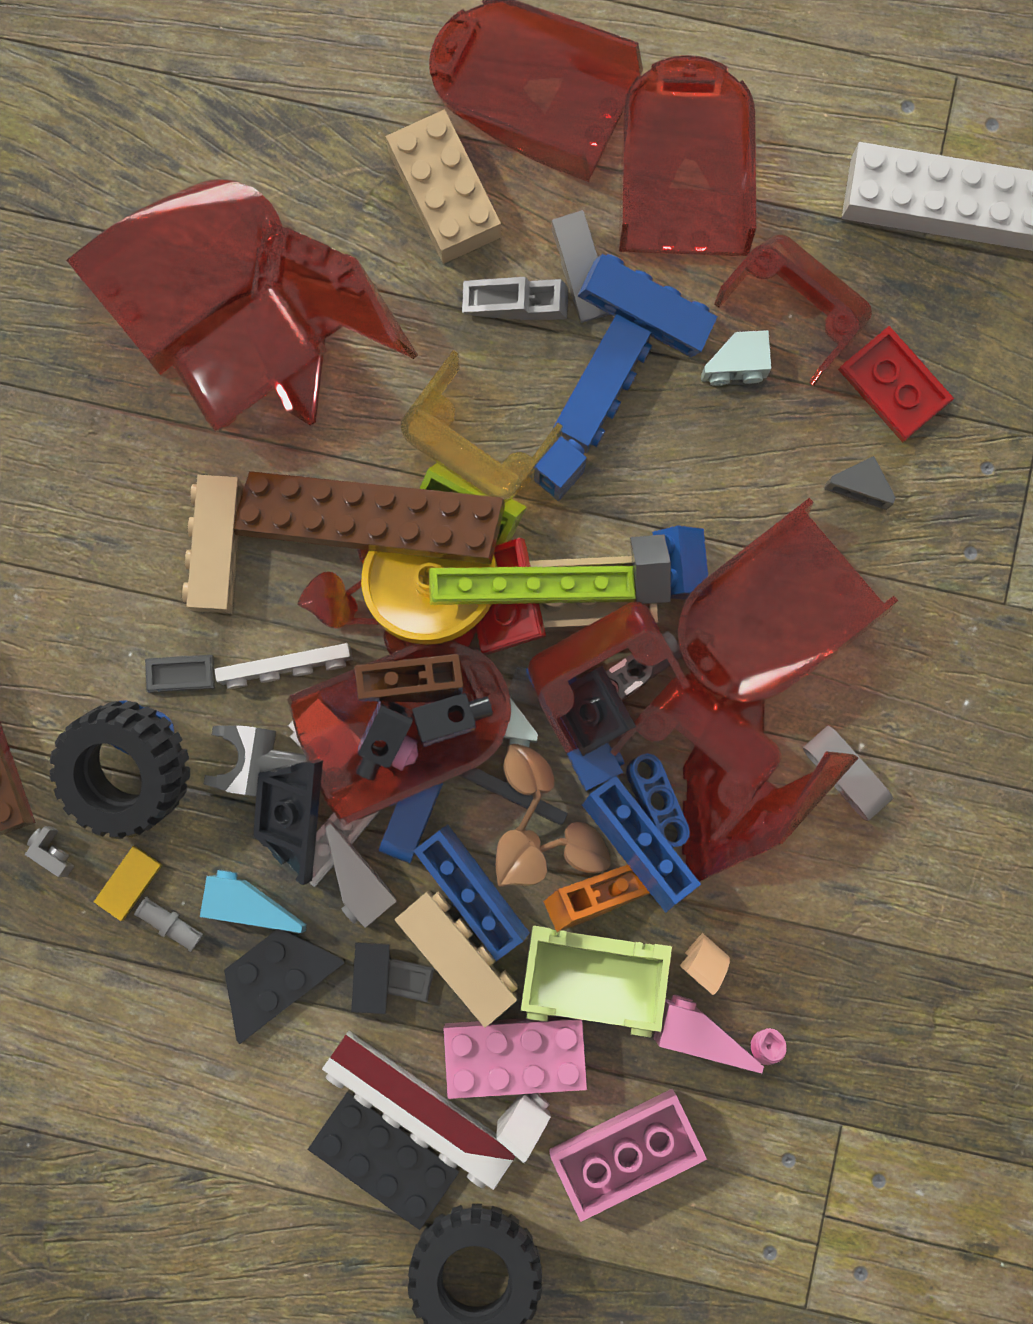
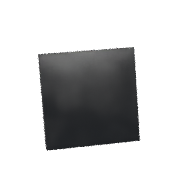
M603 666L594 669L550 696L582 756L636 727Z

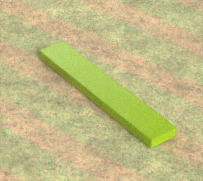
M633 566L430 568L428 571L430 605L633 602L636 599Z

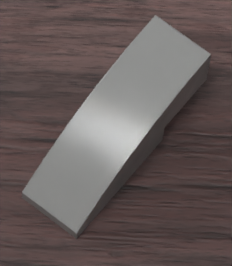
M581 210L552 219L551 230L561 257V266L580 323L610 315L577 297L593 262L598 258L584 211Z
M526 277L469 280L463 283L462 313L464 315L520 320L567 319L568 286L561 279L529 281Z

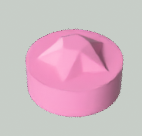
M408 735L405 736L391 766L403 771L405 766L414 764L418 757V740Z
M769 1028L759 1031L753 1036L751 1051L759 1063L772 1065L780 1062L785 1057L786 1042L777 1030Z

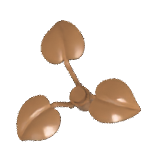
M519 744L508 745L504 760L506 778L517 792L524 795L533 794V800L520 825L515 830H510L503 834L498 842L496 852L498 886H531L541 882L547 873V864L542 853L557 846H565L564 857L566 861L579 871L599 873L608 869L611 866V858L605 842L596 829L586 823H571L565 829L566 839L560 838L544 845H540V838L534 831L525 830L541 799L540 792L548 793L553 789L554 775L548 762L535 750Z

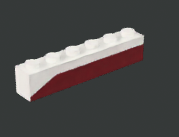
M351 1031L346 1033L322 1068V1070L328 1073L326 1079L341 1089L344 1085L356 1093L354 1098L360 1104L369 1109L372 1105L384 1113L382 1118L387 1123L398 1129L402 1125L412 1132L410 1137L413 1141L423 1148L427 1149L430 1145L439 1151L440 1155L438 1157L445 1164L454 1169L458 1165L469 1173L467 1178L480 1188L484 1189L487 1185L494 1190L516 1157L496 1139L497 1134Z

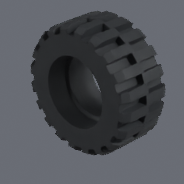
M114 701L104 706L96 707L65 727V731L59 734L55 741L56 749L51 751L50 764H53L54 768L50 769L49 772L51 782L56 783V788L53 791L57 800L62 799L65 804L63 810L68 816L73 814L77 818V824L84 829L88 826L93 828L92 833L102 837L109 833V837L112 839H123L126 835L132 838L141 835L146 830L149 831L179 805V800L185 796L188 788L185 782L190 779V767L185 766V762L189 760L187 749L181 748L180 742L183 741L179 732L173 733L169 728L172 723L165 717L159 719L155 716L157 711L148 706L139 709L140 704L137 702L127 701L122 704L120 701ZM102 744L117 746L133 758L139 768L142 779L140 794L123 792L109 782L100 764Z
M472 1204V1207L469 1209H463L462 1205L452 1208L450 1214L445 1216L442 1213L436 1217L434 1223L430 1227L425 1228L418 1244L415 1245L408 1272V1295L413 1300L412 1310L416 1318H422L423 1324H525L527 1320L533 1319L537 1311V1302L541 1299L542 1293L540 1254L537 1246L533 1243L532 1235L528 1229H523L519 1225V1220L512 1214L507 1217L502 1214L501 1208L492 1206L491 1210L483 1209L482 1204ZM480 1246L497 1253L504 1260L509 1275L508 1285L503 1295L488 1305L477 1307L464 1305L451 1297L444 1287L442 1274L447 1259L454 1252L465 1247Z

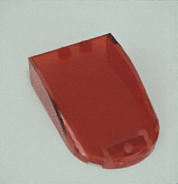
M483 0V5L474 7L466 12L463 8L453 15L437 34L429 59L430 75L442 103L455 115L520 154L555 170L589 182L643 73L639 43L517 0Z
M692 55L674 56L652 64L651 69L641 77L637 76L630 86L625 100L620 183L619 252L749 256L756 232L755 105L751 92L743 80L739 82L728 72L727 66L715 60Z
M217 179L192 185L130 214L92 239L66 261L144 354L159 375H161L270 288L278 277L284 263L286 239L279 215L265 196L246 184L232 180Z
M810 497L704 579L691 592L683 606L678 626V643L682 659L698 683L715 695L732 701L757 702L783 693L886 616L898 602L896 597L893 596L883 603L809 517L814 503Z

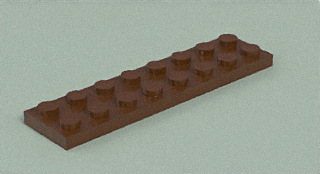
M249 471L235 516L234 533L235 535L491 564L506 504L502 497Z

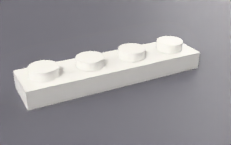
M348 643L216 668L214 670L218 683L221 685L227 684V689H235L247 686V680L260 678V682L265 683L279 680L282 673L293 672V676L313 673V667L326 665V670L346 667L345 661L353 660L351 647Z

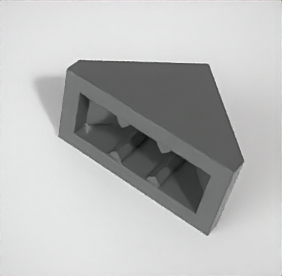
M874 456L833 475L824 487L825 490L884 510L891 507L896 498Z
M665 535L630 537L636 605L671 602V562Z

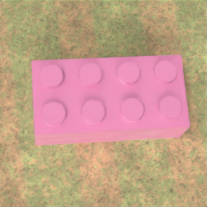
M555 1016L548 1017L547 1022L527 1018L494 1020L486 1028L480 1021L445 1023L444 1045L448 1099L587 1090L582 1019Z
M673 1089L549 1149L550 1158L580 1222L707 1160Z

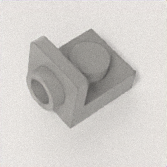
M44 826L42 830L40 828L37 829L28 840L27 845L29 849L25 855L57 877H67L74 868V865L67 861L69 855L54 845L50 849L47 848L58 830L51 826Z

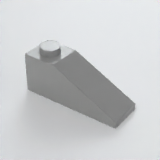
M328 819L324 824L342 901L345 904L341 909L352 923L355 924L359 921L366 928L396 902L395 894L331 819Z

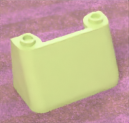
M533 926L521 1011H527V1019L547 1022L548 1015H556L632 1027V1035L652 1037V1031L661 1032L672 946L659 944L643 945L641 942L570 933L562 930L556 932V930Z

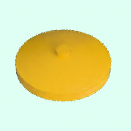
M369 550L362 569V592L373 617L393 636L416 644L443 643L460 637L475 627L485 616L491 604L430 605L429 569L497 567L494 555L491 564Z

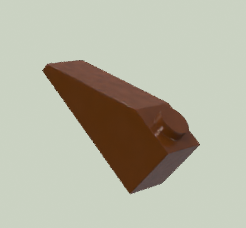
M459 654L354 666L358 701L428 703L460 695L463 691Z

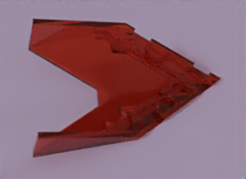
M261 216V247H257L251 299L254 300L252 318L248 320L247 331L287 412L311 426L316 423L325 339L344 327L409 358L414 359L418 354L357 258L346 253L343 254L324 243L290 228L282 227Z
M730 682L683 766V780H687L686 801H683V814L690 833L688 840L682 845V855H686V865L699 882L783 844L858 760V757L854 754L826 751L814 772L777 788L764 778L765 689L758 685Z

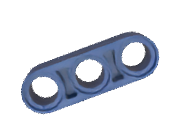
M649 753L634 758L627 765L626 775L638 804L664 837L666 825H673L677 830V838L674 842L667 841L672 848L682 846L688 840L690 831L661 761L658 757ZM639 762H645L649 765L651 769L649 779L642 778L637 770ZM653 793L660 794L664 799L662 810H656L651 805Z
M415 761L382 839L379 852L411 864L415 855L413 850L420 843L444 783L446 772Z

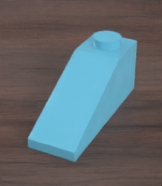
M217 870V876H207L200 917L298 933L306 931L307 924L248 881L237 879L238 873Z

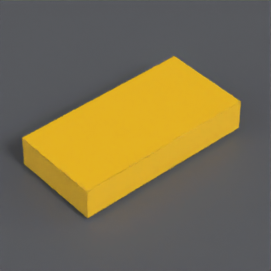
M132 846L98 894L94 903L118 920L124 921L162 867V864L137 846Z

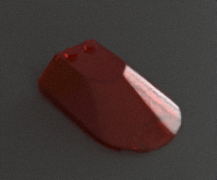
M450 640L438 644H414L368 663L374 664L459 654L463 682L462 694L466 693L468 702L487 696L493 711V716L475 721V731L424 748L422 747L413 718L406 736L408 735L418 740V757L415 763L405 766L403 771L393 766H390V768L380 766L374 781L358 775L355 771L362 758L357 754L358 745L378 701H358L355 669L296 692L288 697L287 701L298 741L307 761L323 760L321 792L325 801L344 827L464 774L484 763L496 752L503 742L508 723L510 722L511 701L502 674L487 656L477 649L473 650L458 644L457 641ZM396 702V703H398V704H400V705H403V706H405V707H407V708H409V709L412 710L413 708H416V707H419V706H423V705H426V704H429V703H433V702H428V703H424V702ZM459 711L448 714V718L452 722L463 720V716ZM382 740L374 742L376 747H384L386 744Z

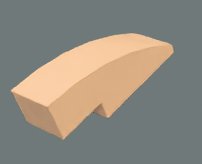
M702 933L685 952L688 956L680 964V967L714 995L721 986L728 971L730 957Z

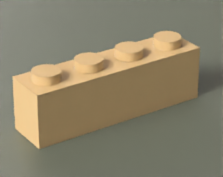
M197 475V484H192L191 503L195 504L194 517H189L188 535L192 537L191 550L187 549L185 555V568L189 569V580L184 582L182 589V600L187 602L186 607L192 611L232 614L239 535L234 533V522L243 489V484L238 477Z

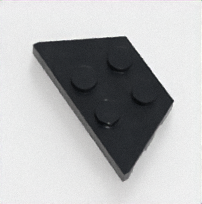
M321 759L267 769L258 773L253 836L271 851L273 857L281 865L288 863L298 873L295 880L301 885L311 882L313 877L323 760Z
M277 929L227 967L224 973L236 1041L239 1045L346 961L342 957L336 956L314 943L303 940L289 931Z

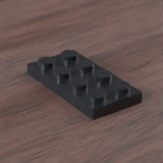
M348 1090L307 1150L420 1230L459 1174L460 1169L457 1167L454 1169L445 1164L438 1157V1153L429 1147L426 1149L411 1139L410 1133L401 1127L398 1129L387 1123L382 1118V1113L373 1107L369 1109L360 1104L354 1098L355 1094Z

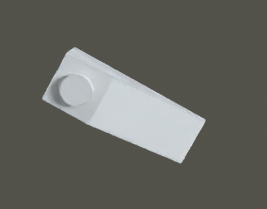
M539 1093L520 1094L497 1121L496 1139L523 1163L529 1158L551 1118L550 1111L546 1109L550 1104Z

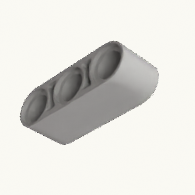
M826 726L802 748L813 764L866 821H869L893 800L892 794L832 727Z

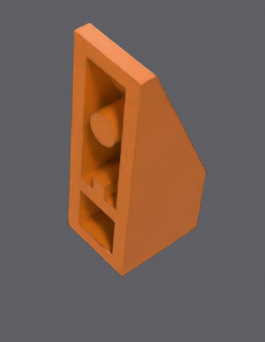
M625 865L560 888L543 902L556 932H559L650 894V892L630 866Z

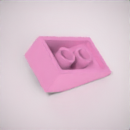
M673 995L672 1000L665 999L661 1032L655 1031L654 1040L659 1047L763 1073L764 1066L696 1007L697 1003L693 1002L692 999Z

